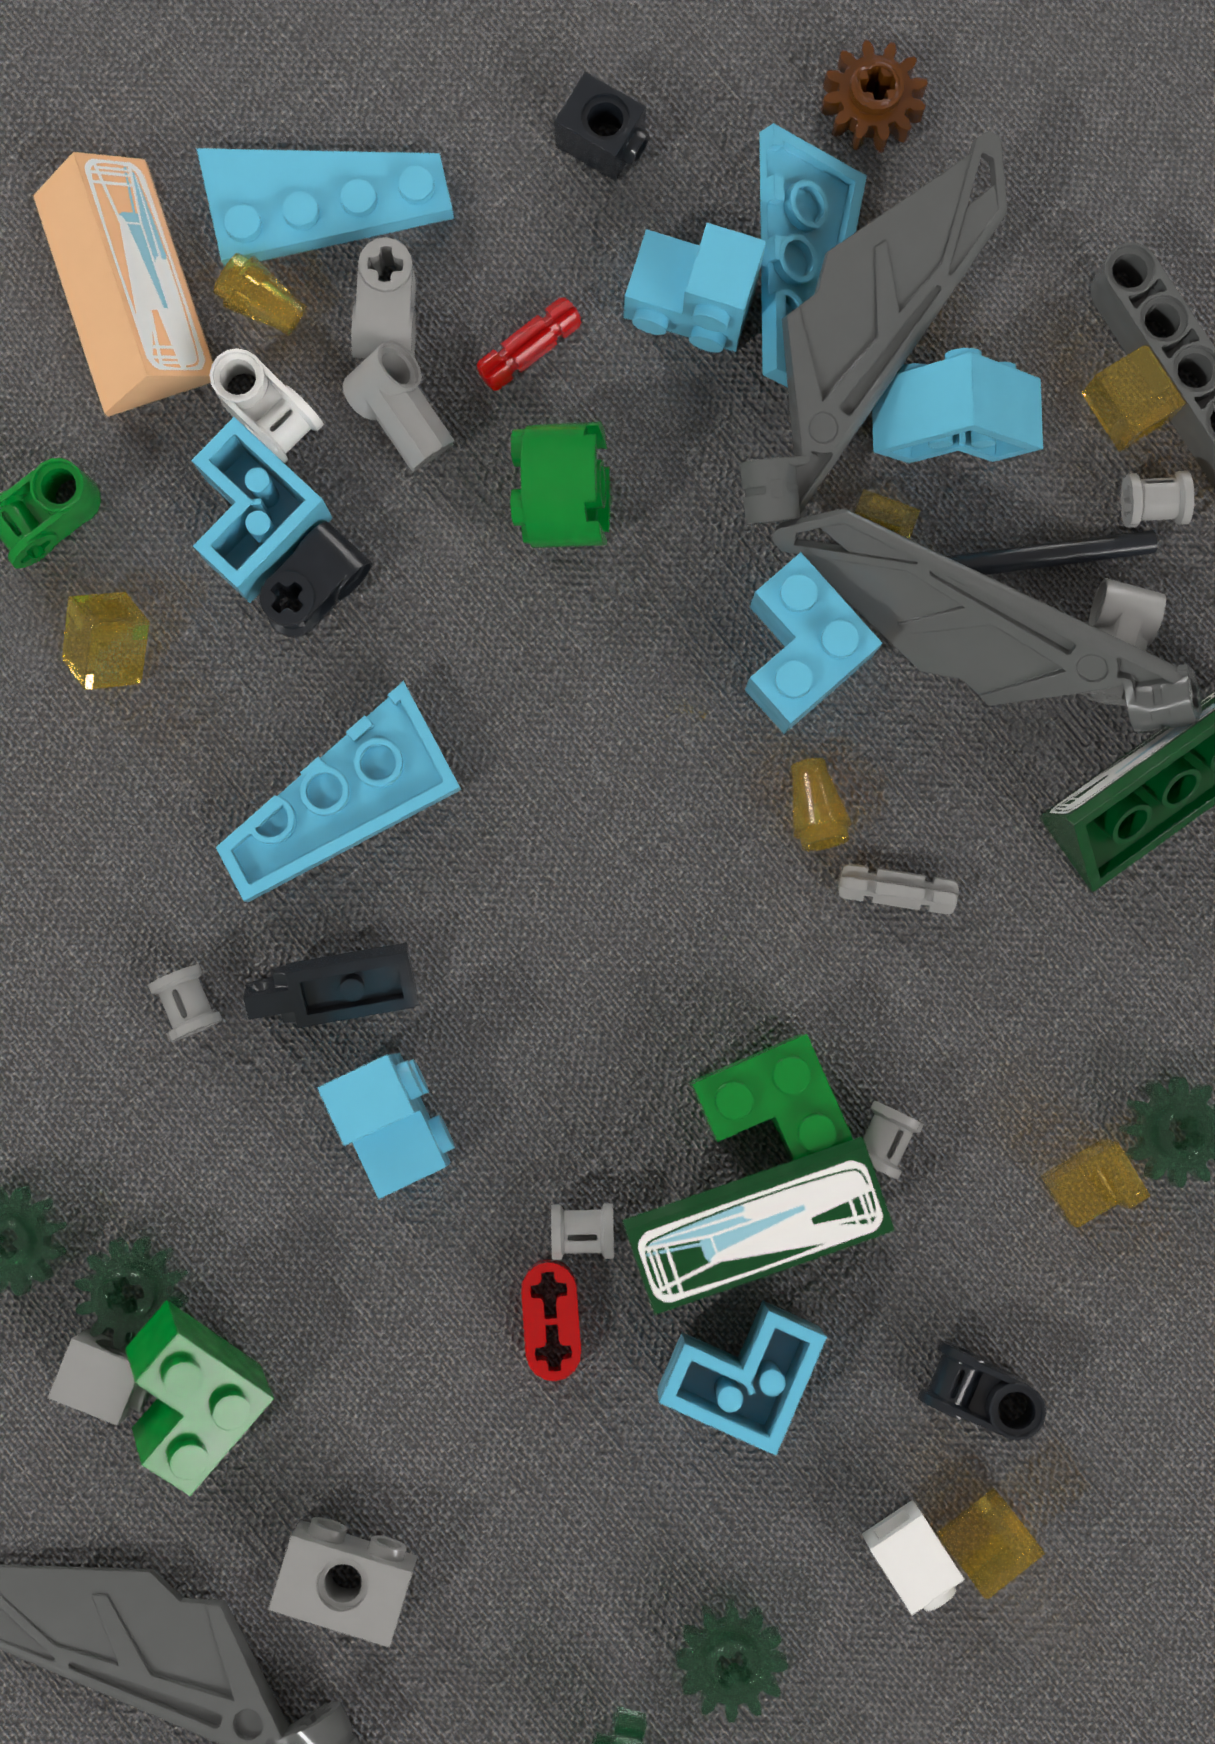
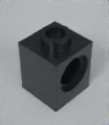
M584 71L554 120L555 147L616 182L626 164L634 167L638 163L649 142L650 134L645 131L646 106ZM606 123L614 125L619 131L611 136H600L595 134L592 129L599 124Z

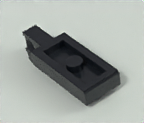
M407 942L286 963V966L272 969V977L246 983L243 995L248 1020L281 1014L283 1023L296 1022L298 1028L418 1006V992Z

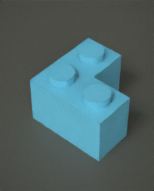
M710 223L706 224L700 245L646 229L625 293L624 318L632 320L635 327L650 334L664 335L666 331L688 337L692 345L705 351L721 352L724 348L736 352L757 287L766 241Z
M959 348L948 351L945 354V360L928 365L922 363L905 364L900 368L872 409L873 452L910 464L955 451H961L994 462L1042 450L1041 378L1016 369L1014 363L997 362L982 356L981 350L975 348Z
M233 417L191 460L204 479L232 505L193 547L207 564L251 603L260 594L261 587L265 581L294 553L305 536L322 522H330L332 516L323 499L241 422Z
M802 552L754 593L750 608L785 647L749 678L745 691L782 733L785 734L870 660L883 644Z
M400 1053L387 1054L317 1087L343 1145L346 1146L353 1143L378 1199L431 1175L451 1163L446 1152L455 1148L452 1137L442 1117L437 1115L430 1118L420 1096L429 1093V1090L414 1059L404 1061Z
M762 1301L738 1357L682 1332L657 1388L659 1403L773 1455H777L827 1336L819 1325L765 1301Z

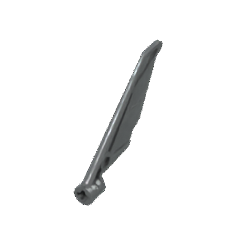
M992 131L980 135L972 141L967 157L826 252L814 295L782 318L794 456L739 463L742 490L745 491L743 503L746 525L778 523L806 517V505L1006 216L1007 201L1003 154L999 135ZM980 158H983L989 162L991 187L968 205Z
M838 509L800 519L784 521L778 524L774 530L772 540L775 546L782 552L794 554L802 552L827 582L921 672L962 679L989 706L1123 686L1130 722L1137 734L1163 730L1168 726L1171 728L1189 726L1198 722L1201 716L1202 708L1198 682L1194 670L1188 664L1175 666L847 509ZM821 528L840 545L797 539V536L800 532Z
M0 1565V1650L218 1744H361L356 1732L352 1731V1724L340 1700L324 1704L288 1725L226 1600L183 1597L153 1569Z

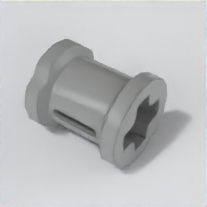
M1188 470L1177 471L1173 477L1140 479L1137 473L1126 474L1122 481L1120 495L1121 515L1125 527H1137L1141 521L1171 519L1174 520L1176 525L1189 524L1194 512V485L1190 472Z
M199 964L172 972L148 985L151 994L159 995L169 1018L172 1029L168 1035L171 1042L202 1032L223 1021L220 1012L212 1011L199 980V977L203 974Z
M874 1100L870 1108L874 1116L863 1140L867 1146L874 1169L899 1180L902 1171L898 1165L913 1133H921L924 1124Z
M604 1203L602 1208L597 1210H564L561 1204H552V1260H562L564 1254L602 1253L604 1259H614L613 1203Z

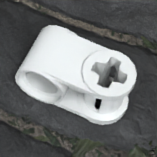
M238 348L226 350L217 356L211 365V385L226 411L241 422L284 464L288 461L286 453L311 429L318 431L324 426L322 420L304 399L292 388L284 385L248 350ZM246 373L256 377L254 386L245 394L235 395L227 391L231 379L239 374Z

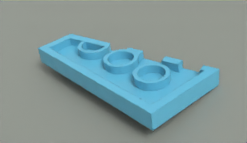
M773 123L759 132L761 239L766 241L761 264L763 376L788 387L782 318L814 295L825 253L856 233L867 176Z
M197 148L219 253L225 269L454 219L440 153Z
M404 681L388 694V698L367 717L364 715L346 731L347 734L322 757L318 756L300 772L301 775L278 796L274 795L216 847L243 901L248 903L461 790Z

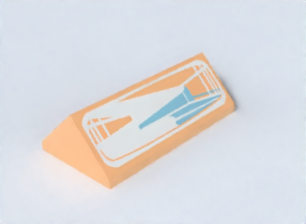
M73 152L33 197L104 414L109 417L211 383L210 370L213 359L146 160Z

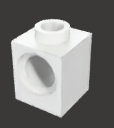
M913 1500L862 1533L870 1551L911 1615L922 1608L925 1611H932L941 1607L954 1596L956 1592L955 1586L965 1580Z

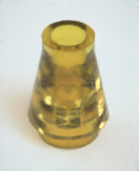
M239 252L234 254L228 261L213 289V293L224 300V308L276 328L287 336L295 330L307 308V305L296 299L255 256L248 259Z
M810 758L791 765L793 837L800 839L802 850L809 852L821 851L848 842L850 837L847 828L852 825V821L828 773L825 759Z

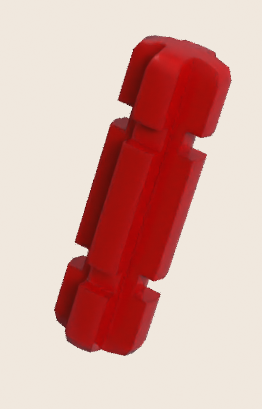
M566 297L558 298L544 309L547 314L543 318L539 315L535 316L501 343L503 348L499 352L493 349L477 362V371L488 387L493 391L500 390L514 379L512 374L515 370L520 373L554 348L557 345L556 340L559 336L565 339L580 327L581 316L576 307Z

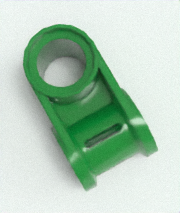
M63 458L48 459L40 463L36 469L11 488L0 493V540L9 550L7 558L14 568H26L37 563L47 556L59 542L85 522L91 520L98 512L101 504V492L97 483L71 461ZM76 480L74 496L63 504H57L56 494L59 487L67 481Z

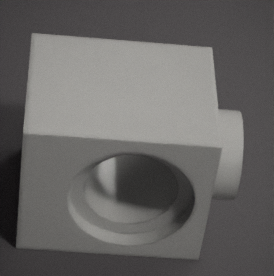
M86 1329L71 1338L48 1398L118 1426L134 1410L141 1413L147 1405L151 1393L134 1382L125 1350L128 1344Z

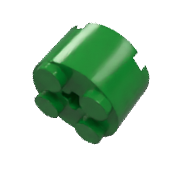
M601 422L527 425L525 429L512 430L511 456L514 467H521V488L511 490V517L514 526H521L524 544H530L532 548L602 546L607 544L604 532H609L611 487L609 467H604L603 459H597L596 449H607L606 435Z

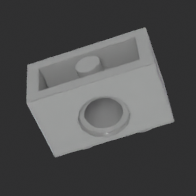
M314 1517L311 1519V1522L300 1520L290 1537L268 1610L390 1648L418 1556L407 1553V1546L390 1537L375 1535L368 1541L346 1534L347 1527L331 1519ZM339 1564L353 1566L359 1572L362 1584L350 1589L339 1586L332 1578L331 1568Z

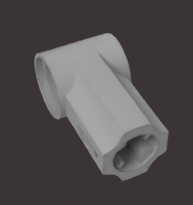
M388 341L382 343L344 379L343 392L349 405L355 412L366 419L378 421L410 470L415 472L454 445V439L418 387L422 375L415 357L402 345Z
M1104 578L1095 594L1088 624L1146 651L1147 646L1154 641L1161 626L1166 607V596L1163 593ZM1123 686L1078 693L1095 702L1127 707Z

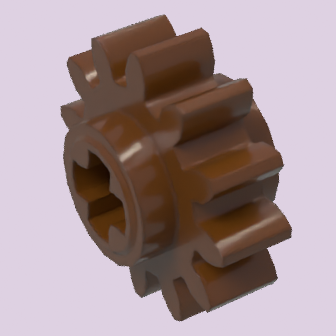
M865 40L859 59H855L853 54L843 50L840 52L837 64L838 70H828L826 73L823 89L828 94L823 98L821 114L827 116L837 114L831 134L836 137L843 135L847 130L854 133L852 148L855 151L862 147L865 138H873L876 150L879 153L884 152L890 133L896 140L905 143L912 128L911 123H920L926 105L920 99L924 96L928 81L920 77L911 79L917 59L915 56L904 59L901 63L895 61L896 44L893 42L886 46L883 55H875L872 43L869 40Z

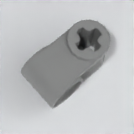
M388 237L376 238L367 243L360 253L356 303L352 313L351 347L353 358L366 359L382 343L388 341L402 345L413 356L415 354L416 279L411 254L406 246L396 239ZM393 266L396 268V271L391 274L390 281H380L379 277L384 275L385 267Z

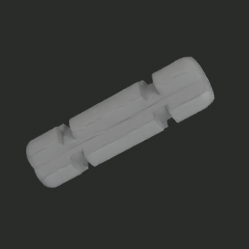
M850 863L845 864L840 873L838 892L842 899L863 902L864 896L871 897V903L912 910H920L921 905L928 906V912L945 915L952 914L958 902V882L954 879L934 876L933 881L928 882L925 881L926 876L922 874L876 868V873H869L868 866Z

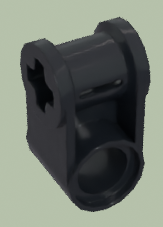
M322 522L305 536L294 553L265 581L261 587L259 597L262 610L276 632L292 638L305 636L314 630L318 623L340 601L348 597L363 582L370 572L373 562L329 522ZM284 597L291 601L299 599L302 608L296 613L289 608L282 610L279 602Z
M941 1340L938 1350L942 1356L929 1387L922 1388L917 1398L920 1401L951 1417L965 1422L970 1421L1008 1439L1016 1441L1025 1440L1040 1431L1045 1422L1046 1408L1044 1400L1038 1391L1020 1376L993 1365L989 1360L967 1349ZM1011 1392L1024 1393L1027 1399V1407L1023 1415L1012 1421L1000 1419L998 1406L1001 1399Z

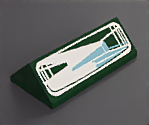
M1215 691L1201 700L1202 712L1198 722L1176 728L1168 726L1163 730L1157 731L1039 816L1058 846L1092 892L1099 889L1215 805Z
M863 1137L622 1220L654 1315L895 1231Z

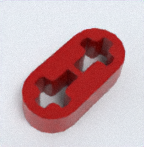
M545 1259L531 1266L522 1282L521 1298L525 1353L528 1366L535 1375L544 1380L559 1381L566 1379L575 1372L580 1363L582 1345L578 1291L575 1275L568 1265L559 1260ZM553 1272L555 1281L566 1283L567 1291L560 1292L557 1295V1314L546 1315L543 1295L533 1294L532 1286L541 1283L543 1273ZM558 1324L559 1342L561 1345L571 1346L572 1353L562 1355L561 1365L554 1367L549 1366L547 1356L537 1355L536 1348L546 1345V1325Z

